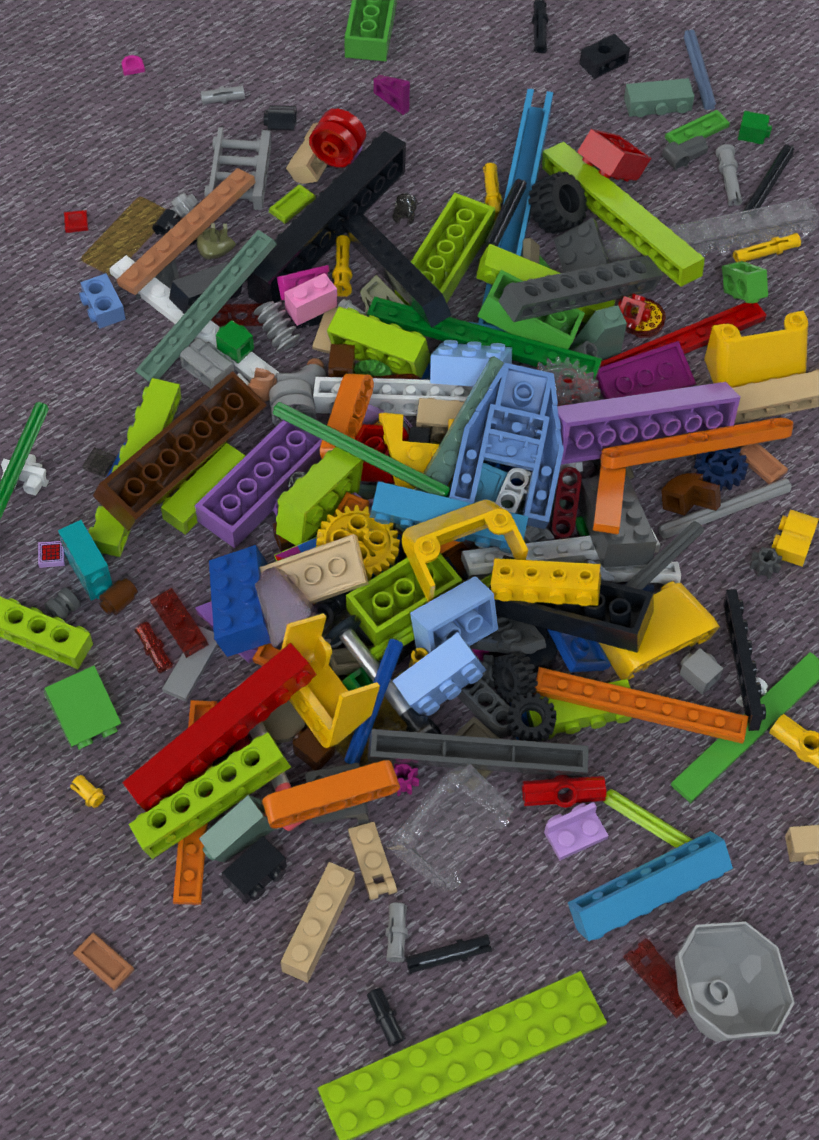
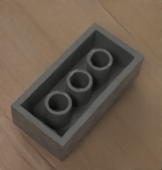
M625 476L619 534L593 530L599 478L581 479L578 507L602 567L647 565L653 559L657 540L629 477Z

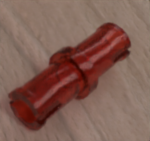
M144 622L139 624L135 628V633L144 645L143 651L147 656H150L158 673L172 668L173 663L163 649L164 643L156 637L150 623Z

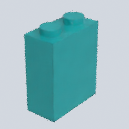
M79 520L58 530L64 554L92 601L96 598L100 599L99 596L113 584L106 561L82 520Z

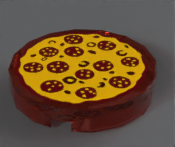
M645 299V302L650 304L649 309H652L648 323L644 322L643 326L637 325L636 329L626 327L625 332L631 333L638 338H650L661 332L665 324L666 315L661 305L654 300ZM635 307L632 310L634 316H637L639 308Z

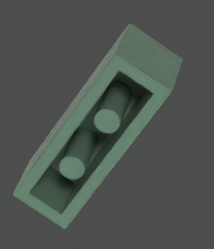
M689 78L626 84L624 100L629 117H644L651 114L664 115L672 112L685 113L692 111L695 96Z

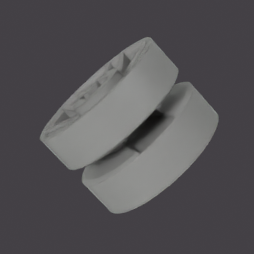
M297 379L284 380L275 384L270 389L272 421L276 426L283 421L273 415V408L278 402H282L315 419L316 412L313 392L307 382Z

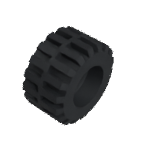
M557 172L536 181L531 187L532 190L529 192L530 199H528L529 205H531L530 212L531 214L533 213L534 221L538 222L539 227L547 233L557 234L580 225L583 219L586 218L585 212L588 210L586 205L587 197H585L584 188L580 186L581 183L575 180V176L572 174Z

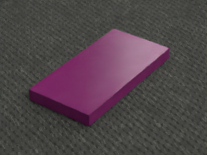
M679 341L600 367L596 377V382L603 399L680 389L696 385Z

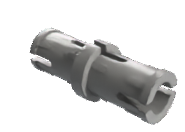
M243 85L229 88L221 86L216 90L200 91L203 105L217 102L224 104L226 101L245 99Z
M403 903L389 904V923L385 934L388 937L386 960L389 962L405 961L404 945L405 938L408 937V929H406L405 924L407 905Z

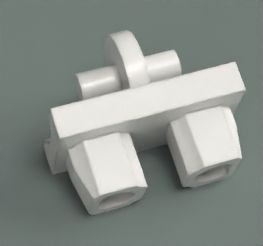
M29 454L18 481H24L23 489L26 493L37 495L42 486H47L49 480L46 479V469L42 468V464L36 463L35 455ZM3 459L1 463L3 475L10 460Z

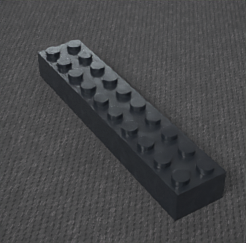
M386 131L379 137H375L371 145L365 151H361L357 159L348 164L345 170L338 177H335L331 184L324 191H321L317 198L307 205L304 211L297 218L293 219L283 232L277 235L274 240L277 245L247 278L248 297L260 305L269 301L279 302L281 296L277 277L311 269L336 244V238L346 233L342 224L353 215H357L360 212L365 214L405 173L406 142Z

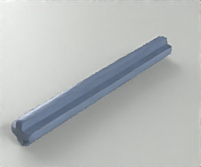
M686 30L684 32V40L705 110H712L715 108L716 102L697 36L694 30Z

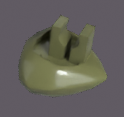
M211 223V229H206L197 237V249L203 258L207 260L218 259L236 246V243L227 236V224H223V229L218 231L215 230V223Z

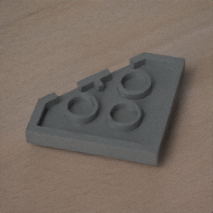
M497 616L498 630L470 646L471 649L510 654L520 651V653L532 654L537 650L546 648L545 638L534 625Z

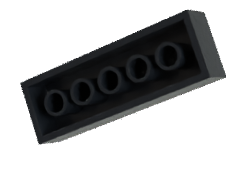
M504 555L502 559H515V558H514V557H510V556ZM601 580L598 606L495 600L496 615L638 653L654 612V593Z

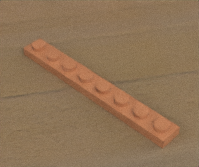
M238 168L232 172L117 279L118 286L136 295L256 183L254 176Z

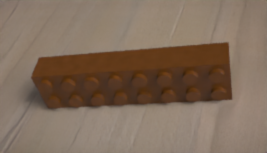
M232 371L99 483L93 497L129 532L185 481L193 476L200 467L205 465L226 443L229 444L259 418L267 404Z

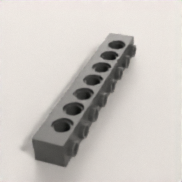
M648 255L634 257L609 264H600L580 270L528 279L527 281L513 282L507 284L498 302L512 321L517 322L616 300L624 296L629 297L632 296V293L638 295L652 292L663 277V273Z

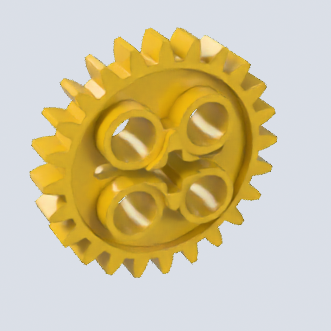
M355 505L354 511H350L349 507L345 506L344 513L336 509L334 516L327 515L326 522L322 521L321 527L318 529L316 547L355 534L358 538L367 578L370 581L373 573L378 576L382 573V570L386 571L390 565L395 564V559L398 557L400 540L397 539L398 531L393 530L394 523H377L374 518H370L368 506L363 511H360L358 505Z

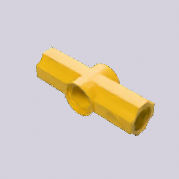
M785 714L781 715L769 733L795 751L800 760L810 762L819 769V733L811 730L807 731ZM804 744L811 745L814 750L806 748Z

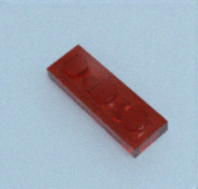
M172 588L150 600L153 608L186 658L209 645Z

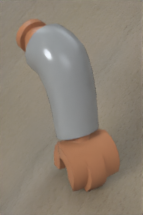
M313 358L308 361L307 365L300 372L276 373L275 375L268 370L256 367L254 378L250 380L248 386L264 402L269 400L270 389L275 384L284 380L297 379L305 381L311 386L314 393L315 377H326L324 363L320 359Z

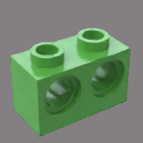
M744 261L722 266L724 293L732 295L733 298L745 300L746 303H757L759 299L768 297L767 269Z

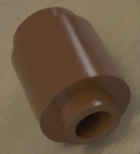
M123 578L121 581L117 580L99 596L101 600L99 605L107 614L113 613L118 615L135 600V595L138 591L127 578Z

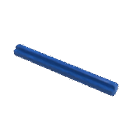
M390 639L373 682H378L380 685L371 717L355 729L344 759L347 764L359 763L369 734L403 648L402 642L396 639Z

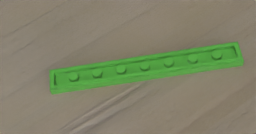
M811 652L808 653L760 699L761 704H765L766 719L762 720L759 731H748L747 726L743 744L718 738L671 783V786L689 803H692L772 727L781 715L785 714L819 682V659Z

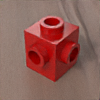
M632 293L631 298L624 296L623 300L619 301L618 306L627 322L626 327L636 329L637 325L643 326L644 322L648 323L652 309H649L650 304L645 302L646 297ZM635 307L639 308L637 316L632 314V310Z

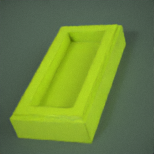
M299 184L271 206L269 213L283 223H287L316 199V195Z

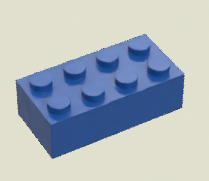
M256 545L209 560L214 640L227 657L275 642L273 616L269 612L259 568L268 565Z

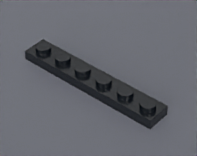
M727 589L723 605L745 716H749L747 723L748 731H759L762 720L766 719L765 704L760 702L761 684L756 682L757 665L756 661L751 659L752 642L747 640L748 622L746 619L743 620L742 616L744 604L743 600L738 597L737 589Z

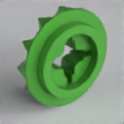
M377 360L359 361L354 368L355 374H369L372 378L391 379L392 370L386 364Z

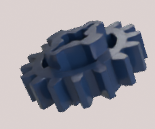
M728 448L697 454L694 468L697 469L696 473L703 474V481L720 485V491H722L723 486H726L728 490H732L733 484L737 487L740 486L741 480H744L746 477L748 463H745L746 455L740 456V448L736 450Z

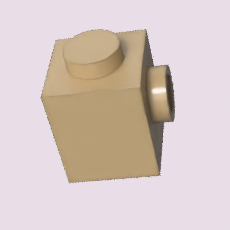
M819 825L789 827L785 839L790 862L804 861L805 865L819 863Z

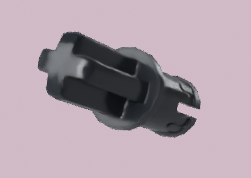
M373 989L367 994V998L376 1016L375 1023L380 1024L388 1046L391 1047L403 1042L406 1038L395 1018L397 1015L396 1011L391 1009L383 989Z

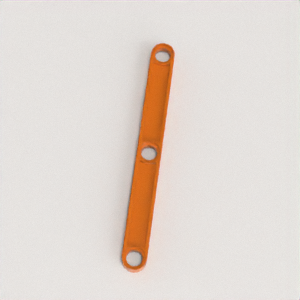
M773 418L608 447L601 451L600 464L606 468L617 469L788 438L792 436L793 422L787 418Z

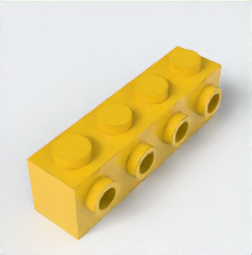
M494 558L491 591L494 593V599L500 601L598 606L601 568L600 564Z

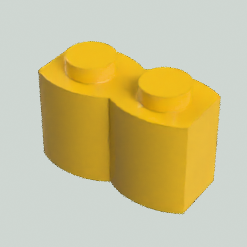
M790 509L788 517L782 516L778 528L782 530L781 536L776 534L771 548H775L777 555L782 556L783 561L803 567L819 518Z

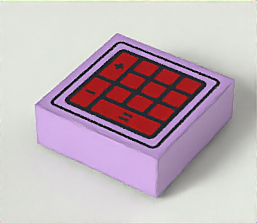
M61 541L38 542L39 568L65 566V554Z

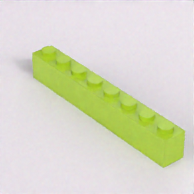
M152 378L149 387L146 386L144 388L142 405H138L136 408L135 423L130 425L128 429V441L126 445H122L119 454L120 461L118 465H114L112 472L172 423L181 400L180 384ZM98 506L95 515V525L90 527L88 532L100 553L121 557L130 531L128 532L103 506Z

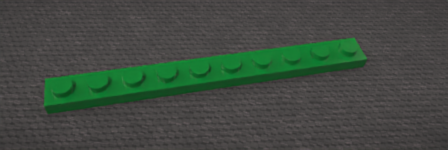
M375 296L367 312V317L370 315L375 316L383 323L389 325L393 323L405 331H415L423 336L441 341L456 340L458 344H467L468 342L475 341L481 342L484 346L502 343L505 344V347H512V360L593 383H595L601 366V358L448 317L431 328L411 306Z

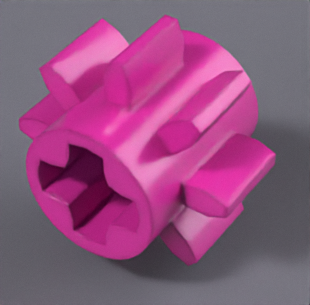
M394 763V770L400 784L397 796H400L401 792L406 791L411 795L412 785L419 786V779L416 778L418 768L412 769L409 764L398 765Z

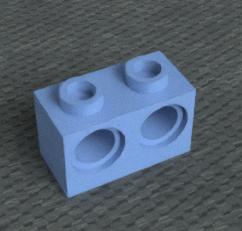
M107 274L80 282L82 292L79 293L83 306L88 305L89 309H87L89 318L92 323H97L99 329L125 320L123 305Z

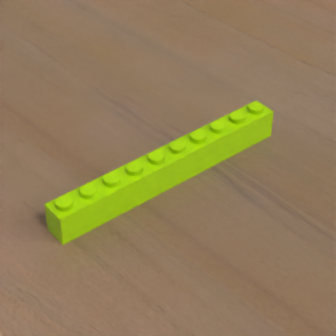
M562 142L543 151L542 169L547 174L568 172L569 175L575 176V180H578L581 183L580 186L584 188L588 208L644 256L648 255L656 266L680 287L703 276L705 258L700 253L695 251L686 241L666 227L657 217L648 212L614 182L601 175L598 169L582 161L583 157L573 148Z

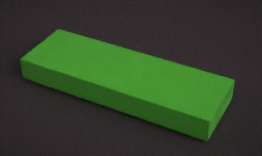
M715 110L666 133L665 139L669 143L677 142L681 144L696 136L702 135L704 138H707L728 128L730 122L718 110Z

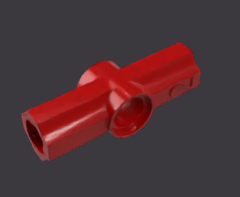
M561 774L553 779L523 781L524 806L557 804L560 807L567 808L580 802L605 801L604 776L571 778ZM562 788L570 789L566 794L558 793Z

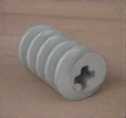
M269 301L256 308L254 314L259 315V323H264L262 328L264 331H269L267 337L268 339H273L271 344L275 348L278 347L276 353L279 354L295 345L296 341L300 338V334L292 335L296 327L287 326L291 318L283 319L287 311L278 310L282 302L274 303Z

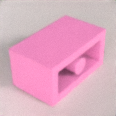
M323 273L284 292L285 310L298 326L337 307V288L328 276Z

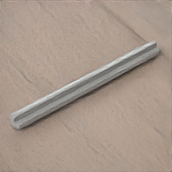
M787 478L781 479L721 502V506L717 511L704 508L661 524L658 532L663 539L681 533L693 521L701 525L788 493L791 491L792 485Z

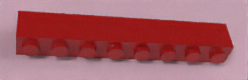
M289 643L123 781V785L136 802L148 812L157 806L162 799L172 796L195 776L203 773L207 766L218 757L223 756L238 740L245 738L250 730L260 722L265 721L280 705L288 702L291 696L299 689L307 686L317 675L292 643Z

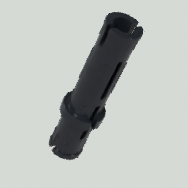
M536 0L533 4L534 14L532 16V23L534 24V52L546 53L547 23L549 20L546 14L547 3H545V0Z
M485 934L484 936L465 941L458 939L455 944L405 956L409 974H413L458 960L465 962L468 961L469 957L492 952V948L489 946V937Z

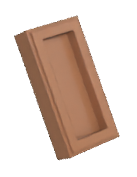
M760 444L744 445L740 448V456L746 455L745 463H748V467L768 484L776 482L787 473L788 469Z
M92 933L73 952V955L114 991L134 971V967L95 933Z

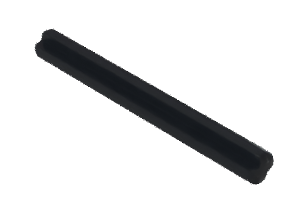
M788 144L783 146L744 208L741 215L742 220L747 222L753 220L791 159L795 150L793 146Z

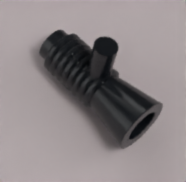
M353 590L313 605L310 611L311 617L324 613L326 615L324 627L330 626L336 616L346 609V595Z

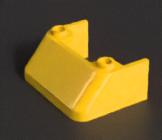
M481 500L411 526L403 532V549L428 602L434 598L435 583L426 564L438 558L440 546L488 528L496 535H504L515 560H526L528 548L512 515L507 510L491 500Z
M323 613L288 623L281 650L289 643H292L317 674L307 686L302 687L292 695L289 701L324 748H329L339 744L371 717L380 685L376 682L351 691L347 690L329 666L332 648L322 637L326 621V615Z

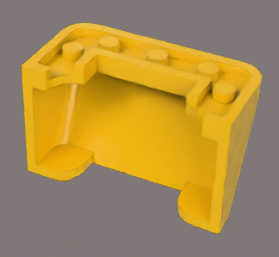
M798 311L788 314L784 320L785 330L741 337L738 328L734 325H714L704 358L713 384L727 382L730 387L734 388L748 383H759L772 378L779 379L793 374L806 373L808 319L805 312Z
M671 581L661 588L662 591L654 594V612L638 653L599 643L621 680L634 678L633 673L641 670L644 671L651 664L689 645L692 647L696 643L700 645L706 642L719 629L720 626L715 618L682 583Z

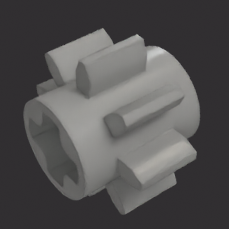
M182 192L171 201L173 207L170 210L175 211L180 217L184 218L195 208L198 201L193 194L187 196L185 192Z

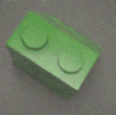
M95 666L44 688V694L71 748L77 745L78 750L93 744L91 739L102 734V737L106 738L118 732L116 727L121 725V721Z

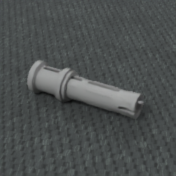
M725 144L718 147L715 152L720 162L718 169L724 177L728 205L733 206L732 201H734V205L739 206L742 204V198L736 174L738 163L734 158L735 148L733 145Z

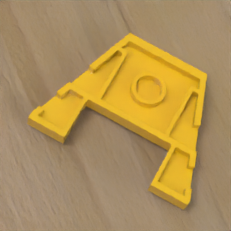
M379 413V421L383 425L385 434L383 437L385 444L388 446L390 457L424 473L440 444L402 441L404 415ZM448 419V430L454 419ZM393 476L396 486L414 490L415 486Z

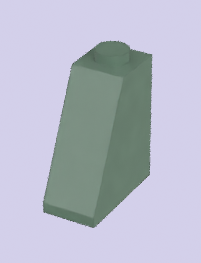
M616 305L595 311L569 349L588 341L594 343L598 349V358L602 360L621 354L627 322L619 306Z
M248 795L199 839L204 845L202 848L203 852L210 860L226 862L254 844L262 836L268 835L277 828L269 826L262 800Z

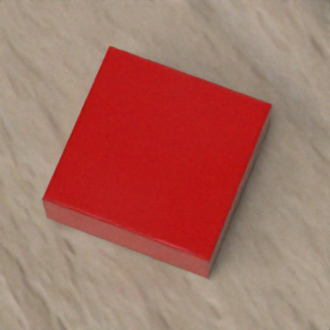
M86 210L64 212L66 233L88 231Z

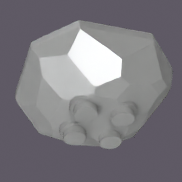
M746 921L695 925L675 956L679 996L698 1030L705 1036L718 1042L770 1037L779 1033L795 1003L779 948Z

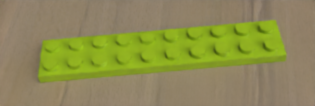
M580 971L324 1084L317 1089L338 1140H353L601 1028L607 1024V1021Z

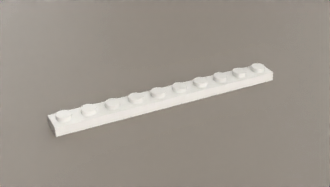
M126 255L109 268L110 274L118 279L135 262ZM154 277L138 293L143 300L176 324L184 314L169 299L171 289ZM210 320L196 336L195 340L199 338L206 343L211 342L217 349L216 334L220 327ZM217 349V352H219L223 356L225 355ZM253 352L249 353L239 364L233 361L234 369L249 381L254 378L256 367L268 370L274 375L279 373Z

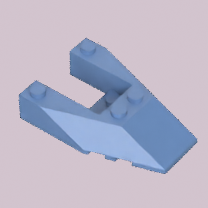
M509 363L503 364L464 428L449 498L469 503L475 502L483 460L531 470L522 515L528 516V526L546 529L551 515L564 451L560 431L561 424L558 416L554 373Z

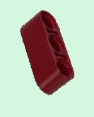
M573 467L563 469L557 481L550 529L555 540L571 538L575 529L581 474ZM571 476L575 479L576 483L568 486L563 482V478ZM568 500L571 502L572 508L564 510L560 507L559 502ZM564 524L568 527L569 532L567 534H560L557 532L556 526Z

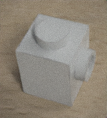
M700 648L694 654L688 653L680 663L682 667L679 675L703 695L720 679L724 668L717 663L711 654L705 653Z

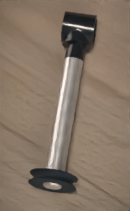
M352 615L335 626L326 635L325 639H331L330 645H335L342 641L374 682L380 664L354 632L361 621H356V615ZM390 679L384 696L406 723L407 727L405 730L407 732L442 734L432 719L424 715L419 716Z

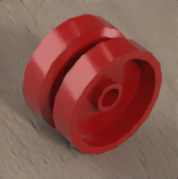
M330 109L324 113L309 137V145L313 153L324 163L334 167H345L352 162L366 139V130L360 120L350 112L342 109Z

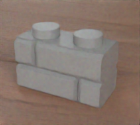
M198 338L190 347L188 346L180 353L181 366L210 389L232 371L234 372L233 360L228 355L223 356L217 352L216 347L211 342L206 343Z

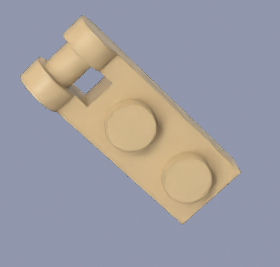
M375 822L348 829L369 899H377L378 895L387 892L389 895L397 893L396 884L392 877ZM383 876L384 882L374 883L373 879Z

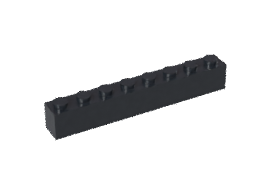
M362 212L353 215L342 224L352 245L431 328L452 315L443 294Z

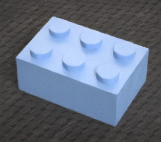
M445 340L431 354L430 383L474 387L490 357L495 356L504 363L512 364V347H505V344L502 343L484 346L481 342L475 341L468 342L467 344H458L456 340Z
M476 576L410 613L416 648H423L428 654L457 632L471 646L498 630L494 593Z
M457 632L395 678L393 682L408 704L421 716H430L438 711L439 705L444 701L457 697L461 693V689L467 684H473L480 680L486 668Z

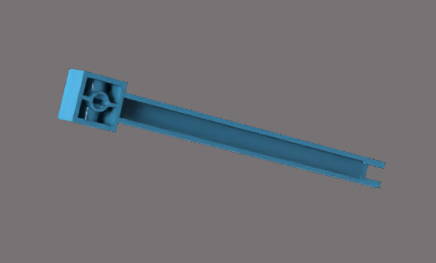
M527 89L504 202L516 179L527 182L526 190L498 245L499 248L521 257L523 255V239H526L531 215V205H529L528 200L530 199L529 192L532 190V185L538 179L553 99V92L547 91L544 108L531 107L534 89ZM486 284L483 303L492 287V284ZM479 318L478 323L470 322L473 324L506 332L491 323H487L485 320Z

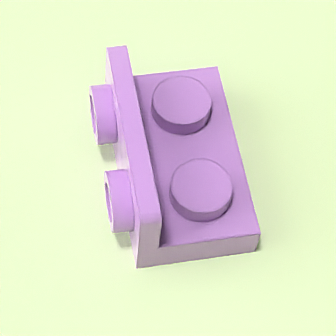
M594 802L588 805L585 803L579 804L570 813L564 816L562 814L555 815L547 821L544 833L559 861L608 839L609 835L595 813L597 806Z

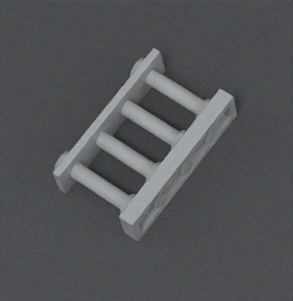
M218 127L217 136L213 137V150L215 152L209 186H205V197L217 187L218 181H224L232 173L219 172L221 164L254 166L256 172L251 174L256 182L254 188L247 190L239 199H249V202H253L254 210H263L272 145L271 130H262L261 139H257V141L224 139L223 128ZM223 148L256 150L259 154L254 157L224 156L222 152Z

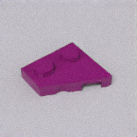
M384 75L375 77L374 94L402 115L409 112L410 82Z

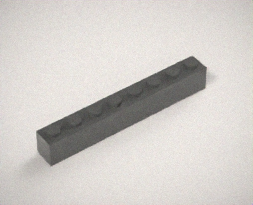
M372 729L369 734L368 761L380 762L389 760L395 764L555 776L562 774L569 777H582L588 773L589 746Z

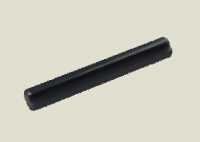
M515 180L486 239V247L489 244L498 247L526 190L527 182L525 180Z

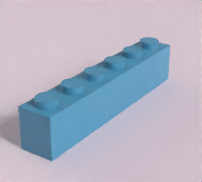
M378 481L370 518H374L380 524H389L391 522L400 524L401 528L407 529L473 503ZM509 512L524 540L528 516ZM488 528L454 540L458 542H464L465 540L473 541L479 547L488 548L494 546L500 548L502 552L512 553L504 535H496Z
M709 831L567 902L576 929L588 941L599 939L605 933L617 927L627 925L630 920L640 915L649 914L654 908L664 903L672 902L678 896L688 891L698 889L701 884L711 879L723 876L725 872L733 869L725 840Z

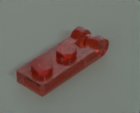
M645 938L638 944L639 947L635 951L630 950L626 953L624 959L670 1012L678 1018L687 1009L678 993L676 972L656 951L654 945ZM645 956L652 961L646 967L641 963Z

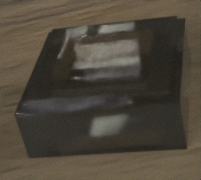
M94 447L82 465L83 470L105 478L116 459V455Z

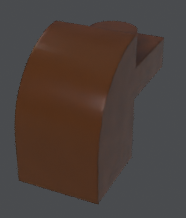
M686 473L678 475L661 489L663 509L684 516L694 505L717 511L721 506L720 485L703 481V474Z

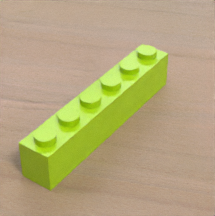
M489 244L481 256L476 278L493 285L500 270L522 281L560 273ZM615 300L577 308L585 313L582 322L587 324L595 311L614 306Z

